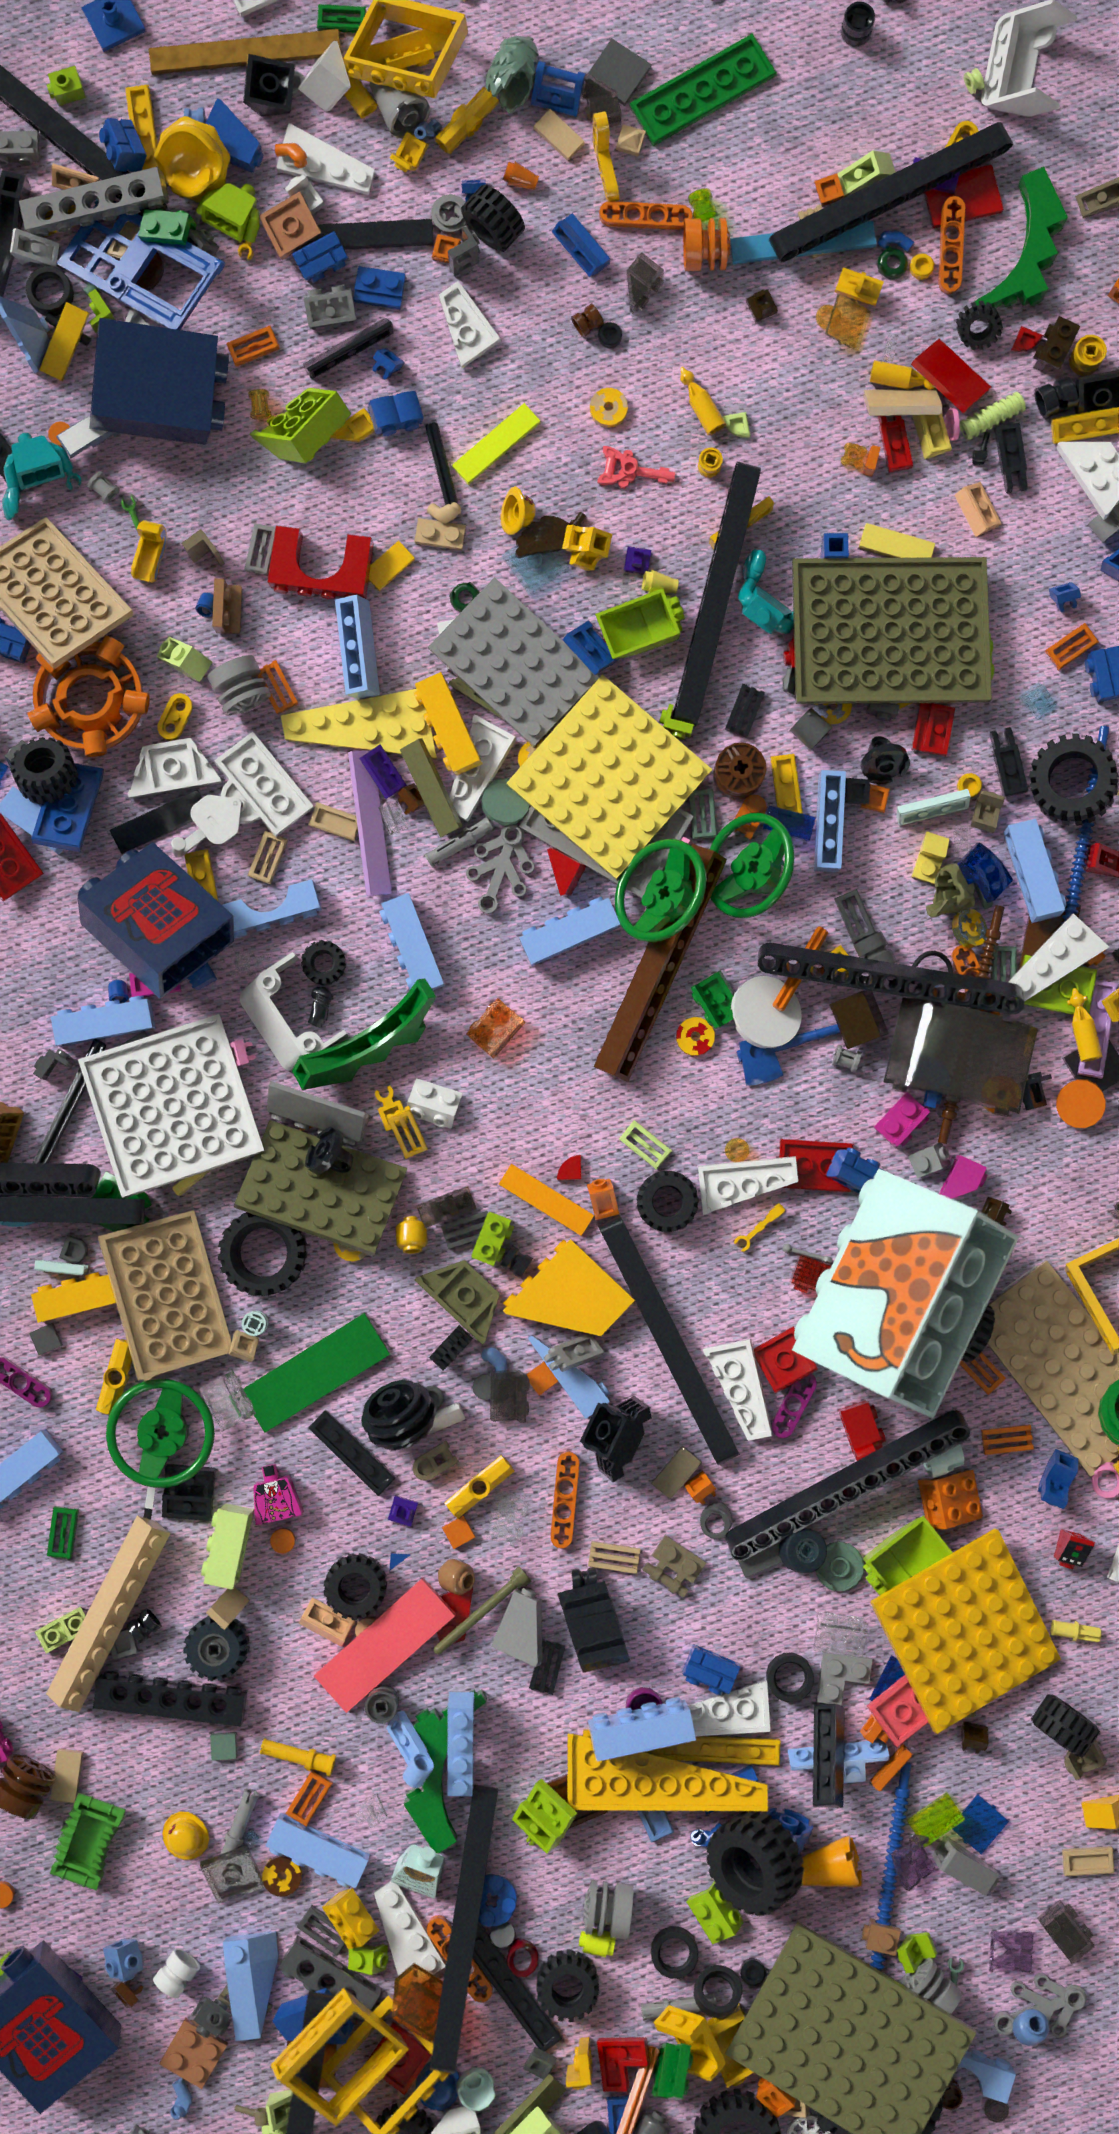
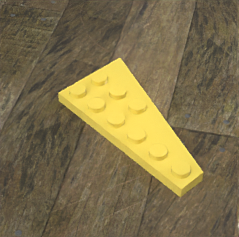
M417 689L280 715L286 741L323 744L370 751L381 744L386 753L401 754V748L417 739L423 738L431 758L437 759L431 727L429 728L423 715L427 711L424 705L419 706L414 695Z

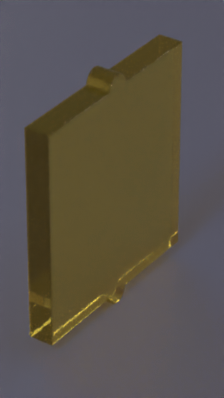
M838 294L825 335L838 341L839 345L844 344L858 351L871 311L859 305L857 300L852 301Z

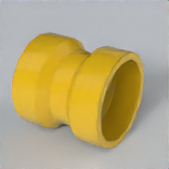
M709 447L700 453L698 471L702 476L712 478L719 474L723 462L721 452L716 448Z

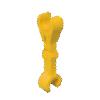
M779 1203L776 1204L765 1216L766 1218L760 1221L747 1236H737L734 1244L740 1239H745L747 1244L740 1251L748 1250L750 1239L758 1232H761L766 1227V1224L784 1213L785 1208Z

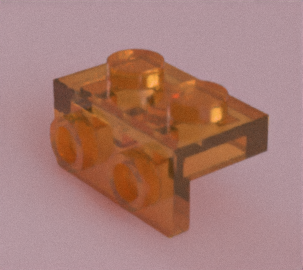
M497 998L488 1005L485 1013L470 1026L466 1035L494 1059L526 1022Z

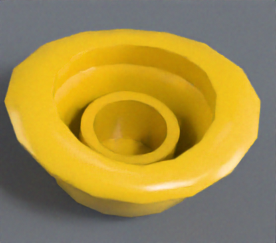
M516 486L510 488L507 492L501 510V526L508 535L516 534L521 528L528 527L533 522L536 512L534 501L529 496L523 495Z
M179 1811L170 1815L164 1824L162 1832L163 1842L167 1850L175 1857L183 1860H192L201 1856L209 1844L208 1830L203 1821L190 1812Z

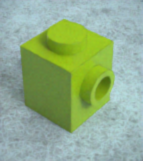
M76 66L48 73L50 83L46 84L51 99L56 98L59 106L86 98Z

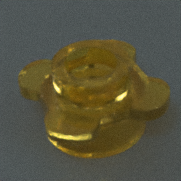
M850 442L844 445V456L840 459L841 464L861 469L864 465L863 458L867 454L866 447Z

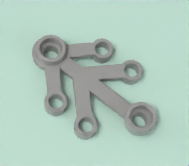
M517 824L504 826L499 837L485 844L479 843L474 848L476 857L478 856V858L483 859L488 856V852L503 846L499 856L478 866H471L466 871V876L470 881H477L481 875L495 869L487 894L482 895L478 901L479 909L485 914L495 912L498 907L496 895L505 872L512 885L513 895L522 897V895L526 894V886L520 881L510 860L512 850L515 851L521 862L520 870L523 874H531L534 871V863L529 860L522 846L524 831ZM510 832H515L517 834V838L515 840L508 839V834ZM479 847H484L486 849V853L484 855H479L477 853V849ZM530 863L532 865L531 870L525 871L522 868L523 864ZM472 869L478 871V875L475 878L469 876V871ZM518 885H521L524 888V891L521 894H517L514 891L515 887ZM486 900L493 902V906L490 909H486L483 905Z
M1037 1973L1034 1977V1984L1038 1989H1047L1059 1997L1050 2000L1026 1988L1021 1981H1014L1010 1986L1013 1996L1024 1998L1036 2005L1011 2014L1004 2011L997 2013L993 2019V2024L1002 2035H1008L1013 2032L1015 2018L1027 2009L1039 2010L1046 2016L1049 2023L1054 2010L1063 2008L1059 2019L1050 2025L1052 2034L1057 2038H1062L1066 2034V2026L1073 2011L1082 2009L1086 2004V1993L1080 1986L1072 1984L1063 1987L1049 1980L1045 1973ZM1042 1977L1045 1978V1979H1046L1045 1984H1044V1985H1039V1984H1038L1039 1978H1042ZM1022 1986V1992L1015 1993V1987ZM1072 1993L1078 1995L1075 2001L1069 2000ZM1001 2018H1007L1005 2025L999 2024ZM1058 2025L1062 2026L1060 2033L1054 2032V2028Z

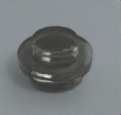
M988 2098L984 2104L986 2117L992 2122L1004 2121L1009 2114L1008 2103Z

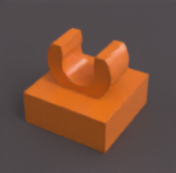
M703 1470L684 1484V1487L696 1503L700 1502L704 1505L706 1504L704 1501L705 1497L709 1494L713 1497L716 1496L714 1491L716 1487Z
M871 1714L860 1730V1733L872 1744L877 1737L886 1743L889 1737Z

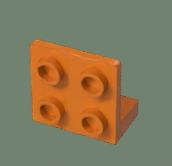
M966 1470L943 1478H924L918 1480L924 1515L934 1529H949L983 1517L974 1470Z

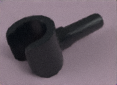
M989 432L984 433L980 450H973V465H983L988 456Z

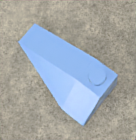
M0 296V314L20 350L25 353V358L34 373H37L50 341L46 333L50 331V328L44 317L39 319L34 310Z
M276 1931L226 1937L223 1941L225 1971L236 2041L261 2038L279 1958Z

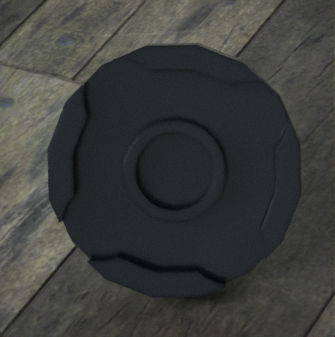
M876 736L872 739L868 752L861 760L863 775L870 780V783L874 784L893 782V777L899 774L902 777L910 766V759L906 749L901 745L892 744L890 740L882 736Z
M332 1127L324 1129L317 1136L320 1139L315 1147L313 1145L310 1146L305 1158V1167L309 1168L308 1170L316 1175L323 1174L329 1168L340 1173L349 1172L354 1157L342 1148V1133Z

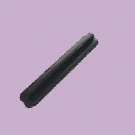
M428 423L425 428L445 505L453 502L458 503L438 423Z

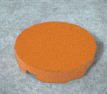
M1077 1079L1061 1088L1057 1097L1056 1108L1060 1118L1066 1124L1075 1128H1087L1095 1125L1102 1118L1106 1109V1098L1096 1083Z

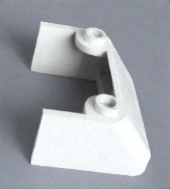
M1047 0L1004 14L995 26L984 81L985 86L981 97L982 103L992 110L1027 117L1059 109L1060 104L1038 88H1032L1039 49L1046 48L1053 43L1058 26L1075 22L1077 16L1056 0Z
M294 952L261 972L240 994L242 1007L281 1066L291 1072L301 1055L332 1047L350 1037L345 1030L325 1043L314 1032H304L295 1037L270 999L281 988V978L278 973L299 960Z

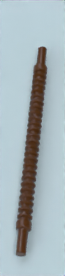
M995 905L990 929H987L985 933L987 940L984 941L986 946L982 947L984 954L980 955L982 961H979L981 966L977 968L979 974H976L975 977L990 979L988 977V974L992 973L990 967L994 966L991 961L995 960L993 956L994 953H997L995 946L999 945L996 942L1001 937L999 929L1005 909L1003 906ZM967 1009L969 1015L965 1016L968 1019L967 1022H964L966 1028L962 1029L964 1035L960 1036L963 1041L959 1042L961 1048L957 1049L959 1056L955 1057L958 1059L954 1063L956 1069L952 1070L954 1076L950 1077L953 1079L952 1083H950L951 1089L947 1090L949 1096L945 1097L948 1102L944 1103L946 1109H943L941 1114L943 1121L938 1138L939 1143L947 1144L952 1122L957 1117L955 1110L959 1108L957 1102H960L958 1096L962 1095L960 1089L964 1088L962 1082H965L963 1076L967 1075L965 1069L969 1068L966 1064L967 1061H970L968 1056L972 1054L970 1048L974 1047L971 1043L975 1041L973 1035L977 1034L975 1028L979 1027L976 1023L980 1021L978 1017L979 1014H982L980 1009Z

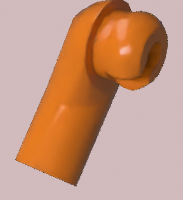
M275 144V154L277 157L290 156L297 168H303L307 165V154L298 144Z

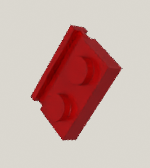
M920 703L911 750L946 757L956 708L934 703Z

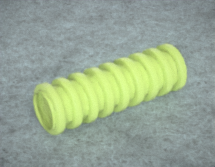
M1014 392L1012 396H1006V400L1001 399L999 403H993V407L989 405L986 407V410L982 409L979 413H974L973 417L968 416L966 420H961L959 426L963 436L971 440L973 436L977 437L979 432L984 433L986 429H992L993 425L998 426L999 422H1005L1006 418L1009 420L1013 415L1017 416L1019 411L1021 413L1026 410L1024 398L1020 393Z

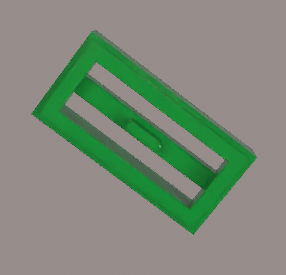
M318 4L317 30L338 29L339 32L356 33L366 15V7ZM323 13L360 14V17H346L344 15L323 16Z
M60 1506L53 1507L47 1556L66 1559L73 1558L79 1509L63 1508ZM63 1513L58 1552H55L54 1545L58 1514ZM68 1514H72L67 1553H63Z

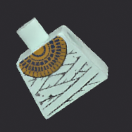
M410 1845L399 1857L390 1882L435 1899L443 1875L444 1857L435 1853L431 1847L422 1848L417 1845Z

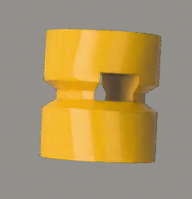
M1086 335L1077 342L1069 357V366L1074 373L1080 376H1089L1095 373L1107 353L1106 344L1103 339L1096 335Z

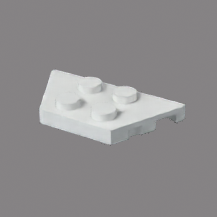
M1111 442L1058 443L1057 451L1102 519H1107L1112 509L1119 503V453Z
M191 738L142 746L139 764L136 766L135 777L131 790L128 792V797L133 799L222 783V780Z

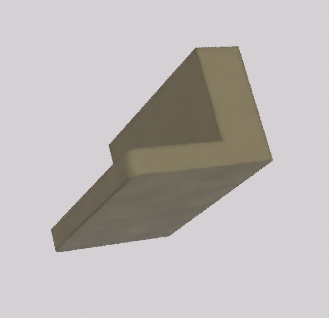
M202 529L182 542L184 549L194 563L210 552L220 566L225 564L220 553Z

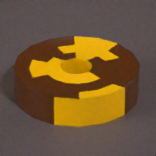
M285 1855L272 1857L266 1863L262 1873V1882L265 1888L271 1894L278 1897L293 1894L298 1889L302 1880L301 1866L294 1864L292 1858ZM284 1872L287 1877L280 1879L278 1873Z

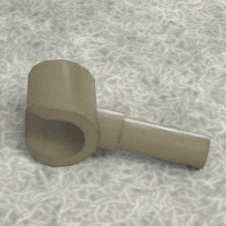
M236 2104L234 2111L255 2117L256 2126L267 2125L268 2116L266 2108L250 2109Z

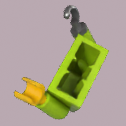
M227 183L223 187L208 191L203 195L194 212L195 218L193 220L196 224H199L200 220L239 242H242L244 239L245 243L238 248V255L241 257L242 252L245 249H249L247 259L250 261L254 256L251 245L255 243L260 227V212L256 208L257 200L254 197L256 191L248 183H245L241 189Z

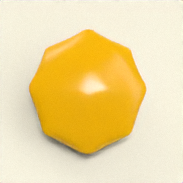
M183 116L161 133L154 160L164 173L165 180L174 194L200 203L206 192L225 185L230 154L214 126Z

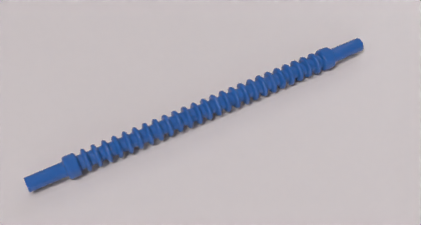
M1100 726L1098 740L1104 744V749L1106 750L1110 728ZM1094 766L1089 769L1092 774L1088 775V778L1091 779L1087 782L1089 787L1086 788V791L1088 793L1095 787L1098 779V772ZM1088 819L1083 820L1082 827L1078 829L1081 834L1077 835V838H1079V841L1076 842L1078 848H1075L1077 854L1073 856L1076 860L1072 862V865H1074V868H1071L1073 875H1070L1072 881L1068 882L1071 887L1067 889L1069 895H1066L1068 899L1066 902L1067 908L1064 910L1066 914L1062 916L1064 922L1071 914H1078L1076 908L1080 906L1077 902L1081 900V897H1079V894L1082 893L1080 887H1083L1081 881L1085 879L1082 875L1086 873V870H1084V867H1087L1085 860H1088L1086 854L1090 852L1087 848L1091 846L1089 840H1092L1090 834L1093 833L1091 827L1095 826L1093 822L1089 823Z
M909 1762L901 1768L899 1785L895 1787L894 1795L897 1796V1799L893 1800L896 1806L892 1807L895 1813L891 1814L894 1820L890 1821L893 1827L889 1828L892 1834L888 1835L891 1841L887 1842L890 1848L886 1849L889 1855L885 1856L888 1862L884 1863L887 1869L883 1870L886 1876L882 1877L885 1883L881 1884L883 1891L880 1892L882 1898L879 1899L881 1905L878 1906L880 1912L877 1913L879 1919L876 1920V1923L891 1926L889 1919L892 1918L890 1912L893 1911L891 1905L894 1904L892 1898L895 1897L893 1891L896 1890L894 1884L897 1883L895 1876H898L896 1869H899L897 1862H900L898 1855H901L899 1850L902 1847L900 1841L903 1840L901 1834L905 1832L902 1827L906 1825L903 1819L907 1818L904 1812L908 1811L905 1805L909 1804L906 1799L910 1797L908 1785L912 1764ZM872 1951L874 1955H871L873 1962H870L869 1965L881 1971V1969L885 1968L882 1962L886 1961V1958L883 1957L886 1954Z

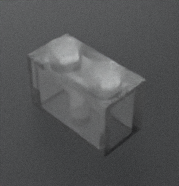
M233 1370L199 1388L221 1432L256 1414L251 1400L245 1394L241 1381Z

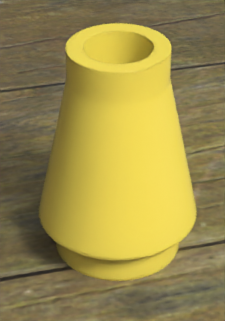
M651 570V572L645 571L642 580V590L647 591V594L663 588L665 593L676 594L679 580Z

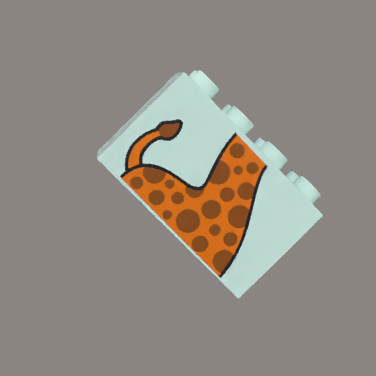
M878 1168L874 1179L868 1180L860 1191L859 1204L861 1206L853 1223L845 1226L839 1235L837 1242L839 1252L831 1269L825 1270L817 1281L816 1293L818 1296L810 1313L804 1315L796 1325L794 1332L796 1343L792 1351L893 1401L934 1418L1019 1236L973 1208Z

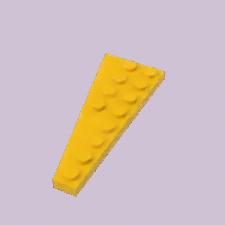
M573 1733L567 1734V1803L574 1810L768 1811L767 1784L646 1752L597 1761L591 1738Z

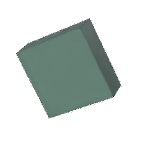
M236 1732L214 1733L210 1735L212 1761L237 1759Z

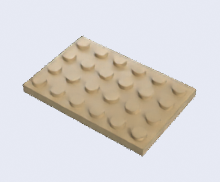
M47 517L0 546V610L53 669L134 616L132 609Z
M194 1210L98 1237L138 1380L229 1353L232 1342Z

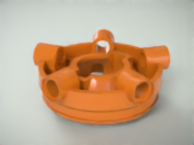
M105 635L101 643H92L55 669L38 653L36 660L42 666L36 675L33 685L34 709L27 713L35 730L40 732L45 729L57 741H62L67 747L85 751L86 757L106 755L107 749L124 741L136 728L141 715L148 713L150 694L143 692L138 672L128 658L121 653L125 645ZM95 655L101 662L118 670L123 665L130 674L119 679L108 668L96 664L83 665L80 656ZM75 659L78 667L67 672L57 687L56 697L52 700L56 710L54 712L52 707L46 703L48 686L52 678L54 677L58 680L72 666L69 661ZM92 675L101 680L108 679L114 684V689L107 692V701L99 712L92 715H81L74 710L70 712L66 710L68 688H71L79 679ZM134 680L136 691H125L124 685ZM122 704L124 712L131 716L126 726L118 732L115 727L123 718L119 712ZM61 717L75 731H78V728L85 731L82 734L83 744L71 741L57 732V729L62 727L58 718ZM112 730L115 736L109 739L105 732Z

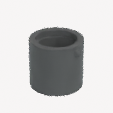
M810 708L790 731L811 751L832 727L815 710Z

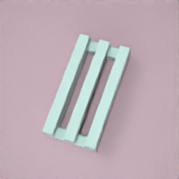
M35 1260L34 1269L37 1271L86 1275L88 1274L89 1265Z

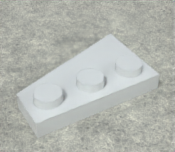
M459 281L439 294L461 369H463L498 344L500 337Z

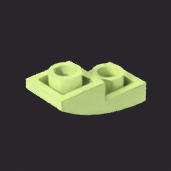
M81 1606L34 1631L46 1654L75 1638L85 1618Z

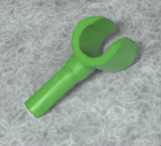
M131 494L133 504L127 505L123 497L121 505L131 515L137 530L140 523L135 510L137 499Z

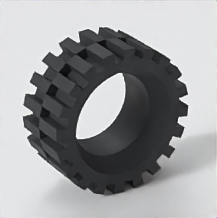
M1072 733V739H1066L1065 734L1059 736L1060 742L1054 743L1052 739L1047 742L1048 748L1046 750L1041 748L1037 752L1039 758L1033 759L1031 764L1033 770L1030 771L1029 775L1030 786L1034 800L1044 815L1049 814L1050 819L1054 822H1057L1058 819L1061 820L1062 825L1069 826L1070 821H1074L1076 826L1082 825V820L1088 819L1089 823L1095 821V815L1099 813L1102 817L1106 813L1107 805L1112 806L1114 795H1117L1118 773L1112 753L1109 749H1104L1102 742L1098 740L1094 743L1093 738L1088 735L1085 736V739H1080V735ZM1070 758L1087 760L1098 772L1097 783L1092 791L1077 799L1061 797L1050 786V777L1054 768L1062 761Z
M248 1212L230 1222L231 1225L225 1228L222 1233L224 1235L223 1239L218 1244V1247H220V1254H217L218 1261L221 1260L222 1267L220 1269L222 1274L225 1273L228 1278L226 1280L230 1284H234L237 1290L247 1292L248 1295L269 1296L286 1290L298 1280L301 1271L305 1268L306 1264L304 1263L308 1254L305 1247L307 1242L302 1236V1231ZM259 1228L271 1229L278 1233L284 1240L287 1248V1257L283 1267L274 1275L267 1277L251 1273L241 1259V1246L244 1239L252 1231Z
M734 2089V2096H728L727 2090L720 2092L721 2099L719 2100L712 2096L709 2099L710 2106L706 2107L703 2104L701 2107V2116H696L694 2122L695 2129H693V2134H718L724 2126L730 2123L746 2122L754 2126L760 2134H781L778 2119L775 2118L772 2112L758 2099H755L753 2092L747 2091L746 2096H742L740 2089Z

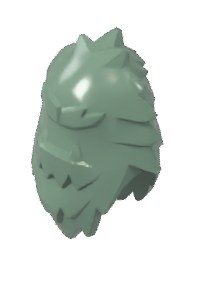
M512 36L504 39L485 77L487 91L490 92L491 90L493 97L500 93V107L502 109L505 108L509 114L525 103L535 81V66L538 64L537 56H539L532 37Z

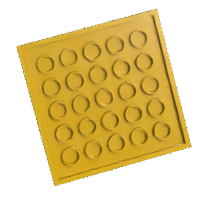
M996 1528L869 1601L933 1732L936 1734L1061 1660L999 1530Z

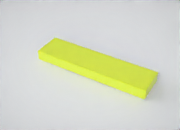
M523 403L452 464V468L469 485L538 426L540 420Z

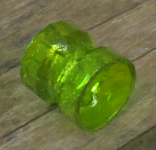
M699 189L688 196L689 204L694 209L693 217L701 218V222L714 218L717 215L716 207L711 202L713 197L710 189Z

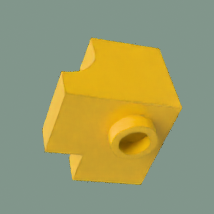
M567 525L562 549L572 552L569 564L586 571H594L600 559L608 558L612 534L595 527Z

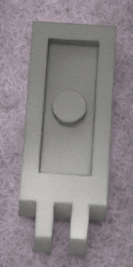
M586 1334L552 1347L548 1350L549 1354L543 1359L546 1363L554 1361L549 1365L552 1371L560 1369L561 1372L600 1358L604 1351L592 1334Z

